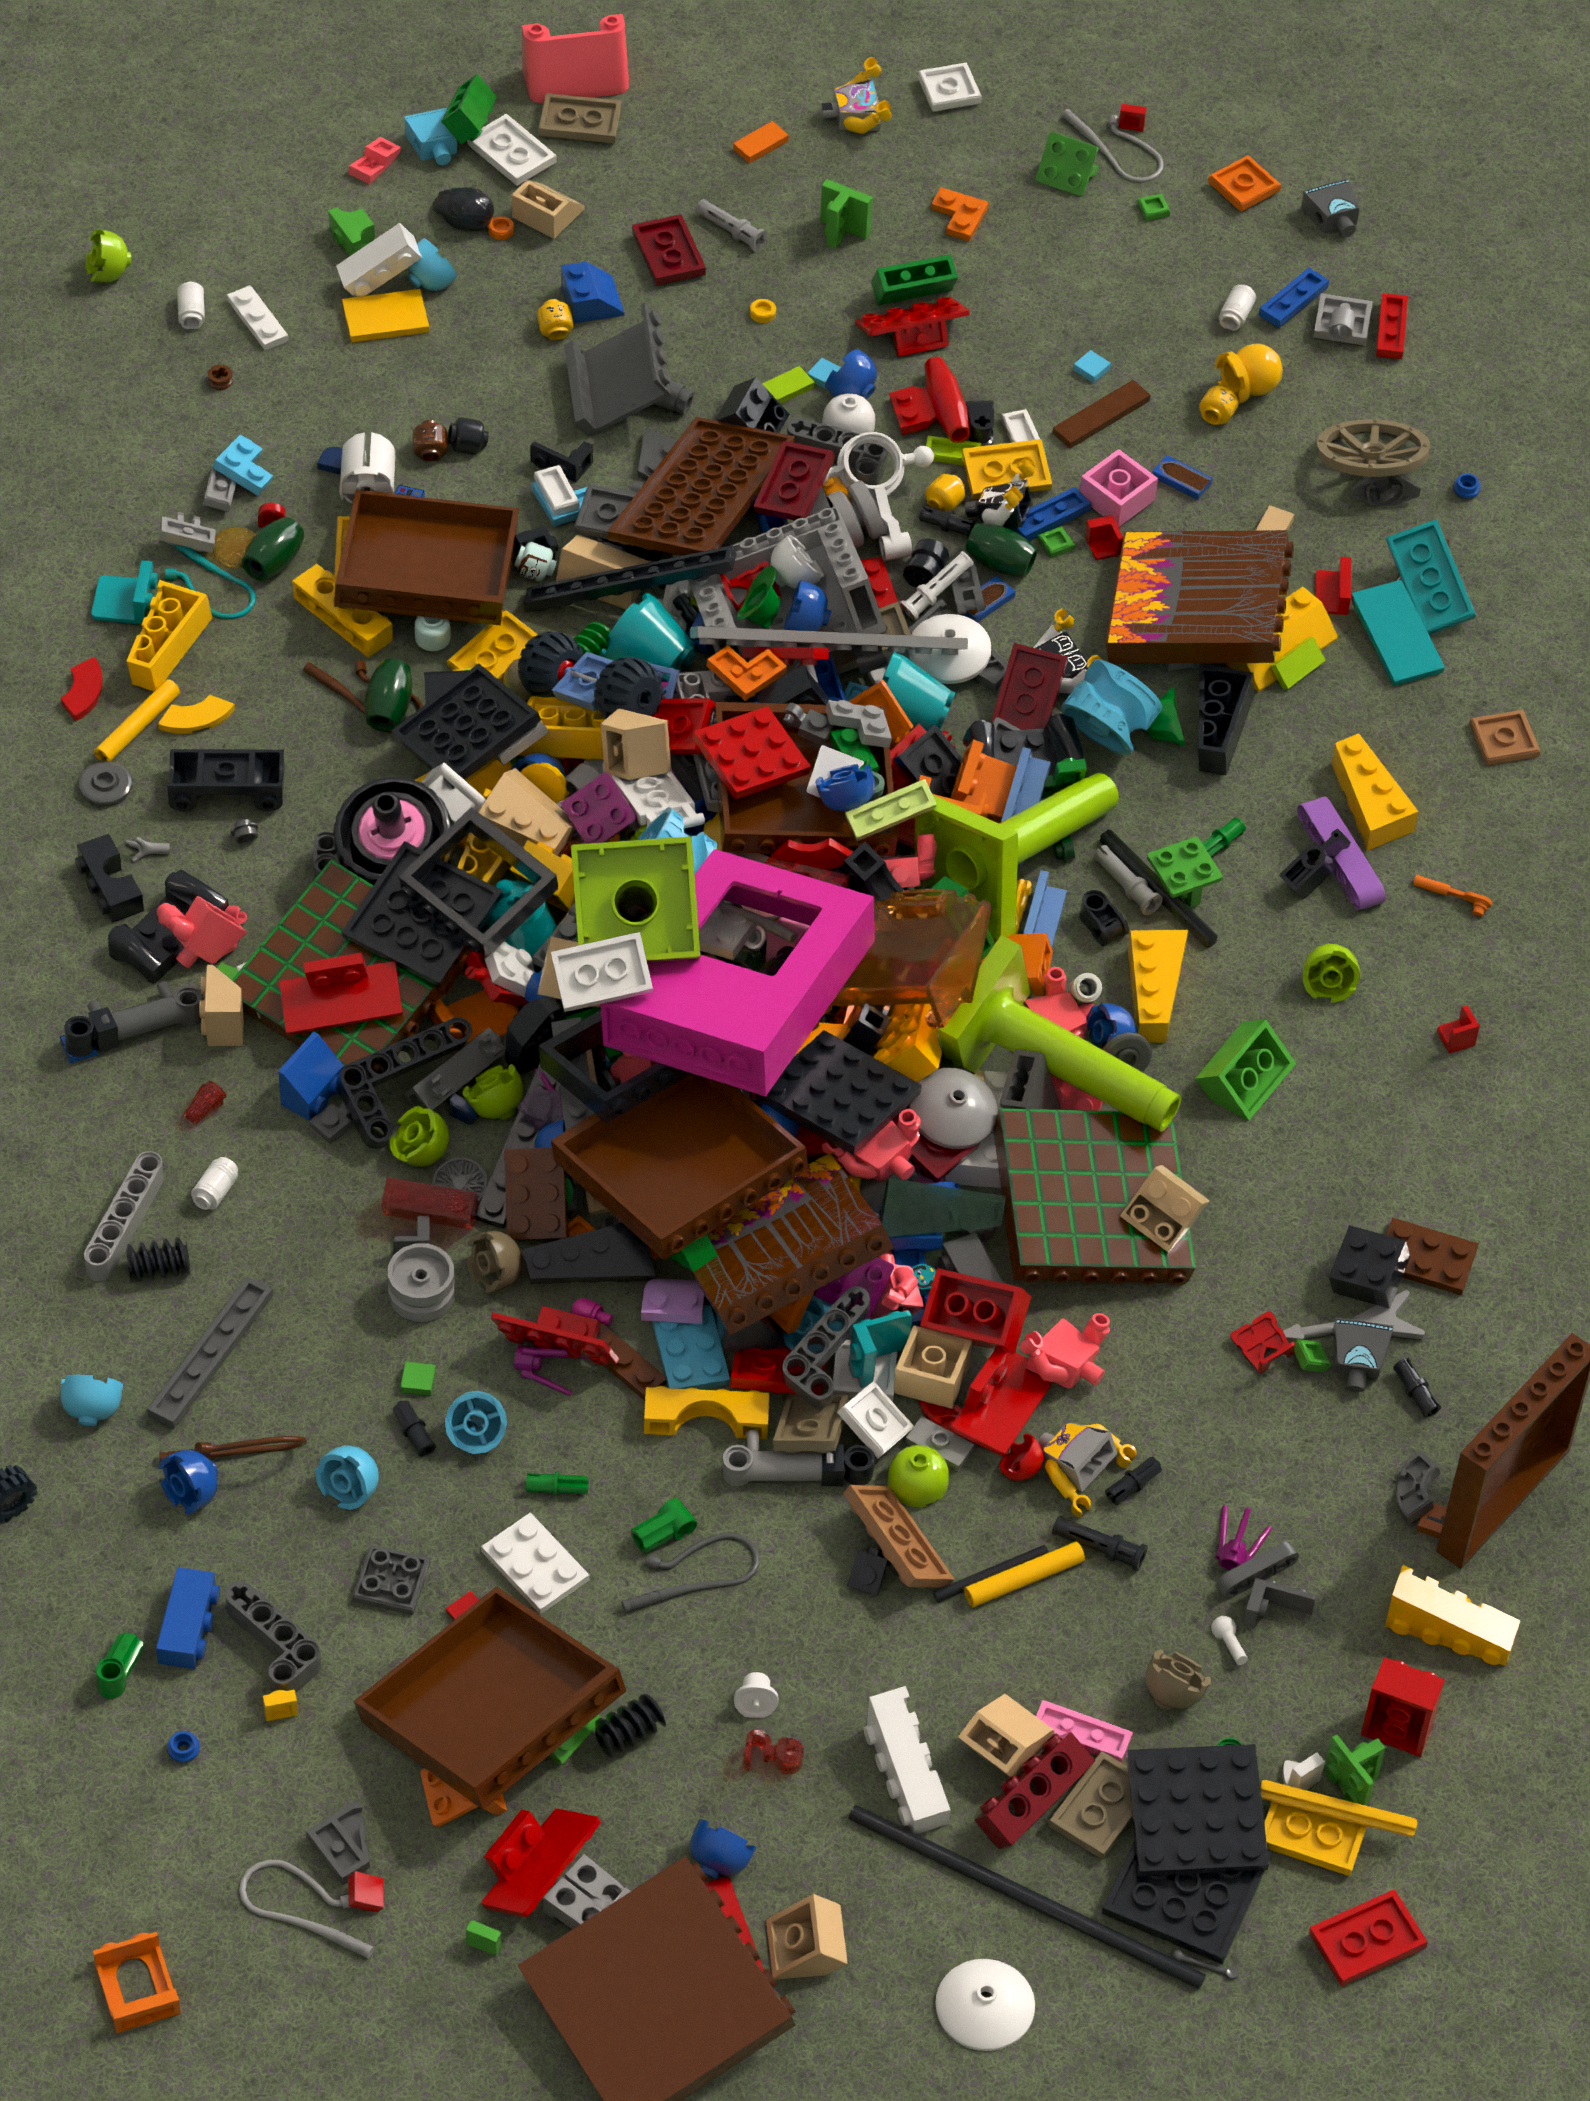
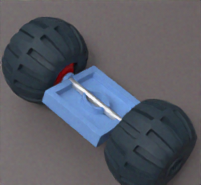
M543 632L534 636L526 643V648L522 649L520 653L521 659L518 660L519 679L524 688L533 696L556 697L593 711L598 709L605 719L618 708L653 716L658 710L657 706H660L662 700L660 696L663 695L661 679L656 670L642 659L625 657L613 661L589 652L583 654L578 643L570 636L561 632Z

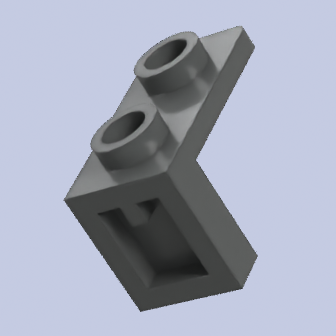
M1255 1578L1243 1624L1256 1627L1258 1617L1265 1618L1269 1603L1312 1615L1316 1595L1301 1588L1294 1589L1279 1585L1272 1580Z

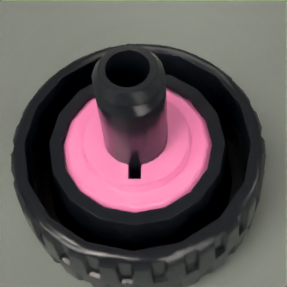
M387 777L362 785L343 802L335 818L333 840L339 864L374 886L404 841L426 851L453 824L445 803L431 788L410 778ZM455 847L441 860L451 864Z

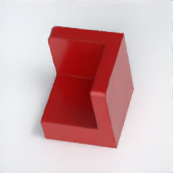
M1113 515L1087 520L1085 539L1095 560L1120 556L1123 536Z
M1468 1005L1461 1007L1459 1020L1438 1026L1437 1034L1450 1054L1475 1046L1480 1025Z

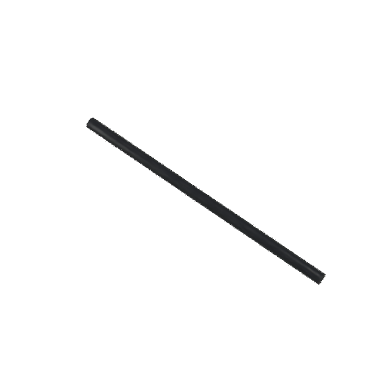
M854 1805L849 1814V1820L1197 1989L1201 1988L1206 1978V1974L858 1805Z

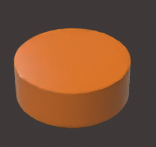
M494 217L488 225V233L494 239L506 240L514 234V223L508 217Z

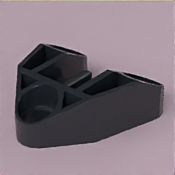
M551 997L540 998L525 1004L507 1026L505 1061L508 1066L513 1064L519 1075L538 1068L540 1064L539 1045L551 1038L553 1033L551 1022L562 1021L565 1018L567 1012H564V1008L558 999Z

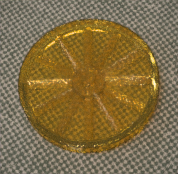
M243 527L223 529L215 536V546L213 549L215 558L226 567L233 569L242 568V558L245 550L256 534Z

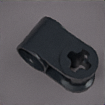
M993 400L966 401L970 442L981 443V446L992 445L994 439Z
M1090 890L1084 894L1080 909V919L1101 946L1107 945L1109 940L1119 935L1125 936L1129 933V926L1125 917L1118 912L1103 892Z

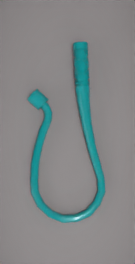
M178 544L172 545L199 565L248 590L250 602L241 612L223 614L210 607L212 616L220 619H236L245 616L252 610L256 603V595L252 586L212 564L192 548ZM165 568V579L177 580V577H180L185 581L188 589L196 591L185 573L179 572L177 569Z

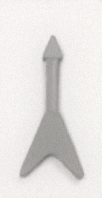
M1408 1290L1395 1295L1390 1309L1376 1305L1352 1319L1393 1325L1391 1336L1424 1339L1425 1336L1424 1330L1400 1320L1396 1316L1410 1297V1291ZM1335 1322L1300 1327L1299 1324H1296L1283 1332L1288 1342H1295L1297 1339L1304 1340L1332 1335Z

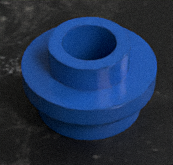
M1469 473L1460 475L1455 480L1453 486L1454 492L1458 496L1467 499L1476 497L1481 488L1478 478Z
M179 1731L168 1741V1754L176 1762H190L199 1754V1740L188 1731ZM181 1745L189 1746L187 1750H178Z

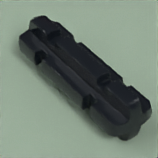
M682 593L673 600V604L678 611H682L680 615L691 629L699 612L694 605H690L691 600L687 594Z

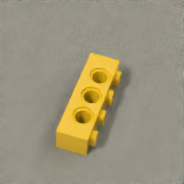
M315 564L292 580L293 598L367 658L393 641V625L385 615H381L377 611L334 607L336 578L330 571L324 570L321 566Z

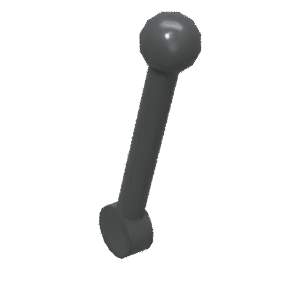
M1175 1950L1172 1953V1958L1179 1962H1187L1224 1974L1229 1980H1235L1238 1977L1239 1971L1236 1967L1230 1966L1226 1969L1186 1956L1181 1950Z

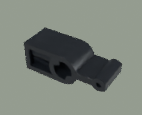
M1339 829L1332 831L1331 837L1321 847L1318 845L1307 847L1279 876L1302 899H1305L1332 873L1334 869L1333 858L1343 849H1347L1351 842Z

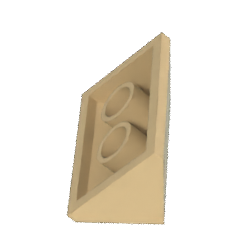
M578 534L562 548L556 581L649 563L650 561ZM641 590L629 591L621 595L604 596L598 598V600L627 610L632 603H635Z

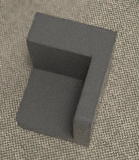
M417 1216V1230L394 1231V1254L403 1247L415 1243L430 1244L429 1216Z

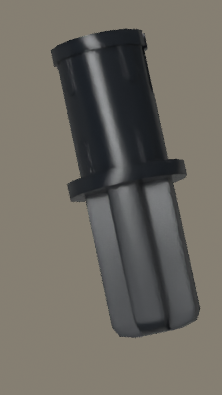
M398 1401L397 1405L393 1407V1412L403 1427V1435L409 1437L420 1457L432 1453L436 1449V1445L432 1442L425 1429L426 1423L423 1419L418 1418L409 1401Z
M1152 1456L1132 1471L1127 1470L1123 1478L1105 1490L1106 1496L1112 1494L1113 1496L1110 1500L1117 1506L1133 1492H1140L1145 1483L1161 1472L1160 1462Z

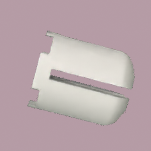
M365 432L355 434L343 445L339 487L342 500L344 497L353 504L356 490H365V486L370 487V491L394 494L395 449L392 443L381 434L371 433L369 466H366Z

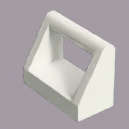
M444 762L431 770L421 782L435 791L437 796L443 800L446 809L449 811L452 824L471 807L478 811L486 801L480 793ZM447 781H449L455 788L452 789V787L448 784Z

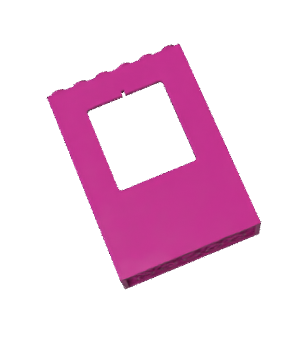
M713 849L695 873L699 930L722 899L809 925V929L774 976L703 955L699 959L647 962L653 986L652 993L601 1004L603 1046L767 1096L874 943V896Z

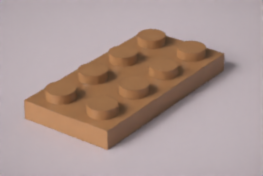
M850 1485L843 1494L849 1501L850 1508L861 1518L866 1526V1531L877 1541L884 1557L892 1563L899 1573L900 1580L908 1587L942 1588L954 1581L952 1574L890 1486Z

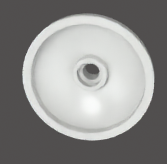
M942 614L931 617L920 623L911 634V636L968 638V649L958 650V655H942V649H932V654L915 653V648L908 649L909 659L940 683L955 684L968 681L979 675L990 660L991 641L987 632L979 623L962 615Z
M976 1959L956 1966L944 1977L936 1995V2013L945 2032L959 2044L974 2050L994 2051L1016 2043L1028 2031L1035 2012L1034 1995L1027 1980L1010 1965L992 1959ZM989 1992L992 1994V1996L986 1998L983 1997L981 1993Z

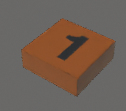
M1433 1503L1434 1508L1421 1516L1416 1531L1440 1538L1447 1508Z

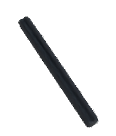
M1108 829L1101 834L1100 842L1108 846L1136 877L1144 878L1148 882V887L1154 893L1157 892L1162 896V904L1204 947L1209 948L1217 942V934L1179 896L1172 898L1158 875L1112 830Z

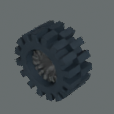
M11 1465L6 1466L5 1471L2 1468L0 1469V1524L4 1520L9 1522L14 1515L15 1517L19 1516L21 1510L26 1511L29 1508L27 1504H32L35 1500L33 1497L37 1496V1486L22 1467L14 1465V1467Z

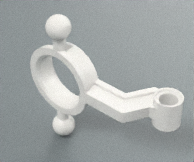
M866 432L859 434L847 441L838 455L837 466L830 467L823 484L829 478L839 477L843 486L848 490L849 485L859 481L853 476L849 468L848 458L851 451L857 446L866 443L877 444L885 448L891 454L894 461L895 470L893 476L887 482L880 485H865L878 508L886 531V535L879 538L883 560L909 557L912 554L909 533H901L898 521L891 515L887 496L899 486L904 474V465L916 464L919 467H928L934 460V453L927 446H919L913 453L902 454L898 445L890 437L882 433Z

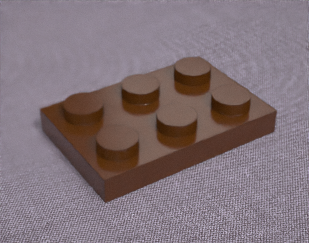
M552 1148L504 1149L507 1235H510L513 1240L569 1237L567 1173L554 1161Z
M1392 1217L1386 1235L1406 1240L1410 1259L1402 1278L1462 1296L1479 1243Z

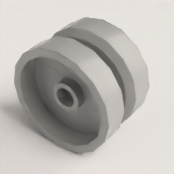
M862 480L848 486L849 500L839 490L826 496L830 508L838 506L855 548L864 544L863 531L871 540H876L880 536L886 535L878 508Z
M415 1243L403 1247L393 1255L388 1264V1294L393 1310L402 1318L414 1322H429L440 1318L450 1310L455 1298L454 1264L444 1250L428 1243Z

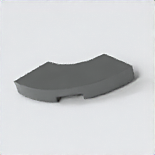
M1421 1450L1401 1470L1396 1491L1400 1512L1409 1525L1434 1508L1433 1502L1429 1497V1489L1432 1482L1441 1474L1439 1467Z

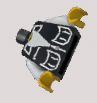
M1028 456L1024 457L1017 465L1021 473H1016L1010 483L986 487L983 489L978 501L966 502L965 511L967 517H979L981 523L995 524L1005 528L1023 527L1033 505L1026 478L1034 474L1035 463Z
M1061 608L1054 615L1057 622L1055 626L1051 625L1034 648L1068 657L1059 693L1070 694L1080 682L1084 681L1085 673L1094 660L1102 659L1098 655H1093L1086 661L1068 633L1061 632L1062 629H1069L1074 624V619L1071 615L1062 621L1067 615V611Z

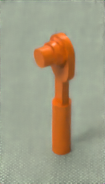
M1416 875L1413 886L1445 896L1449 894L1473 903L1472 914L1482 917L1484 912L1493 903L1486 896L1451 888V885Z

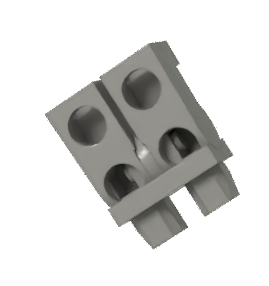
M584 1854L565 1874V1879L562 1877L543 1897V1912L551 1918L556 1917L565 1925L574 1929L631 1891L626 1887L624 1888L617 1880Z

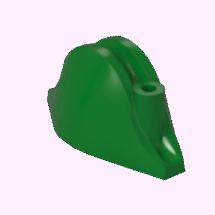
M1173 687L1159 699L1162 703V710L1149 729L1146 730V733L1153 739L1170 741L1179 746H1185L1178 720L1175 687Z

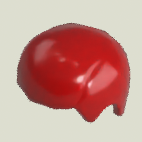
M1028 1433L1023 1435V1443H1013L1010 1453L1004 1456L999 1464L1001 1473L1008 1480L1015 1482L1028 1480L1034 1477L1043 1466V1449L1035 1437Z

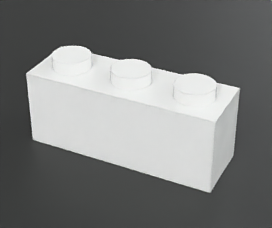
M398 223L336 265L343 287L354 297H362L368 295L422 257L414 236L403 225Z

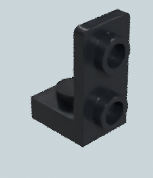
M584 441L578 449H574L570 456L567 457L537 442H533L530 445V461L537 467L546 469L560 465L566 478L577 482L593 463V445Z

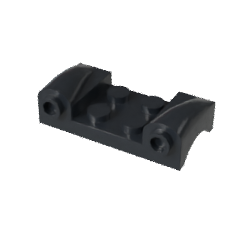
M1062 713L1052 716L1045 728L996 732L993 723L986 720H977L967 729L962 740L963 745L966 747L969 746L973 739L982 742L984 746L981 753L1014 766L1018 765L1022 748L1031 749V757L1051 762L1048 776L1054 775L1056 764L1064 759H1084L1074 718Z
M170 749L169 782H167L168 804L172 809L183 812L196 807L198 795H254L255 807L266 812L275 811L281 808L283 804L284 750Z
M184 870L169 874L165 880L166 897L133 928H130L127 924L115 926L108 935L109 956L114 960L129 963L153 985L178 962L176 957L184 948L181 942L173 935V932L159 923L156 914L158 907L161 904L169 903L174 905L185 916L197 896L224 912L229 906L228 899Z

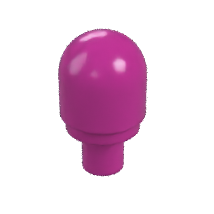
M581 1298L572 1305L571 1312L573 1314L599 1320L601 1324L603 1323L606 1326H610L613 1321V1315L604 1312L603 1306L590 1299Z

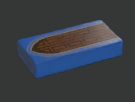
M1168 455L1164 457L1152 472L1159 481L1196 500L1212 484V477Z
M995 576L981 586L985 610L977 612V609L966 611L964 615L978 623L1013 599L1016 591L998 576Z

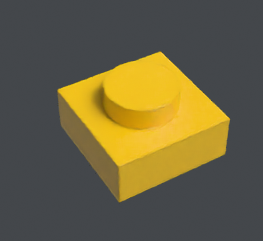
M295 1689L289 1691L277 1690L269 1695H263L266 1722L298 1716Z

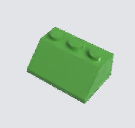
M1266 1019L1247 1021L1239 1025L1195 1079L1210 1100L1249 1121L1296 1065V1062Z

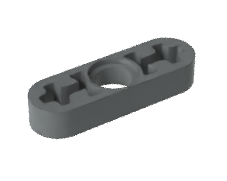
M1283 1542L1226 1572L1216 1582V1588L1226 1600H1229L1252 1588L1255 1578L1267 1580L1293 1566L1297 1562L1299 1554L1290 1542Z

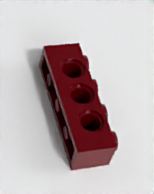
M1072 1732L1060 1736L1057 1733L1052 1735L1042 1745L1045 1750L1039 1756L1034 1754L1022 1764L1021 1767L1024 1771L1018 1777L1013 1775L1007 1779L1000 1787L1003 1791L997 1797H990L980 1806L979 1809L982 1812L974 1821L997 1848L1002 1849L1013 1845L1095 1762V1759ZM1051 1760L1057 1766L1056 1774L1051 1769ZM1030 1781L1036 1786V1795L1030 1790ZM1009 1802L1015 1807V1816L1009 1811Z

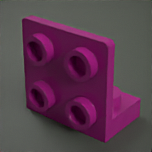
M604 772L560 803L585 844L604 843L637 820L634 811L608 772Z
M877 1257L814 1291L813 1295L834 1304L848 1288L853 1286L862 1287L869 1293L870 1297L869 1313L865 1318L869 1319L894 1270V1265ZM851 1301L850 1310L856 1304L861 1307V1301H858L857 1303H853Z

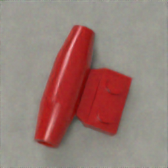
M932 357L924 364L926 388L911 386L889 393L901 433L906 435L927 429L930 424L938 420L952 442H963L970 435L968 410L957 379L945 361L940 357Z

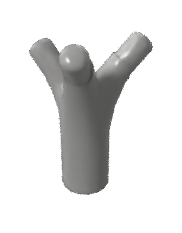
M136 837L135 841L126 840V845L139 850L131 859L133 863H136L141 857L151 854L169 855L170 843L147 842L140 837Z

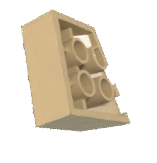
M516 768L503 773L479 811L482 816L522 848L527 840L536 845L538 841H541L553 849L552 853L558 857L562 855L577 831L566 812Z

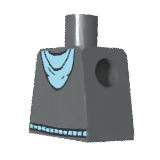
M1348 178L1303 191L1301 208L1324 233L1339 230L1343 237H1349L1355 233L1356 227L1354 225L1358 223L1360 208Z
M1336 1317L1333 1327L1335 1373L1348 1375L1347 1390L1364 1392L1366 1378L1378 1379L1393 1332V1325Z

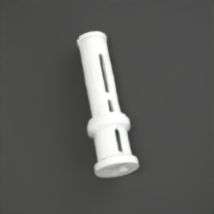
M961 551L954 560L926 585H919L916 588L917 591L906 601L902 600L899 603L900 607L912 620L917 621L919 619L918 615L929 605L933 606L937 601L936 597L972 566L973 561L965 552Z

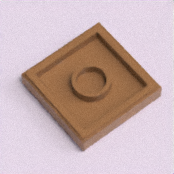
M1524 710L1470 718L1469 724L1486 766L1540 757V748Z

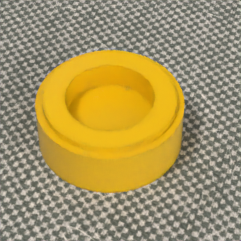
M758 299L750 305V317L758 323H768L776 316V306L770 300Z

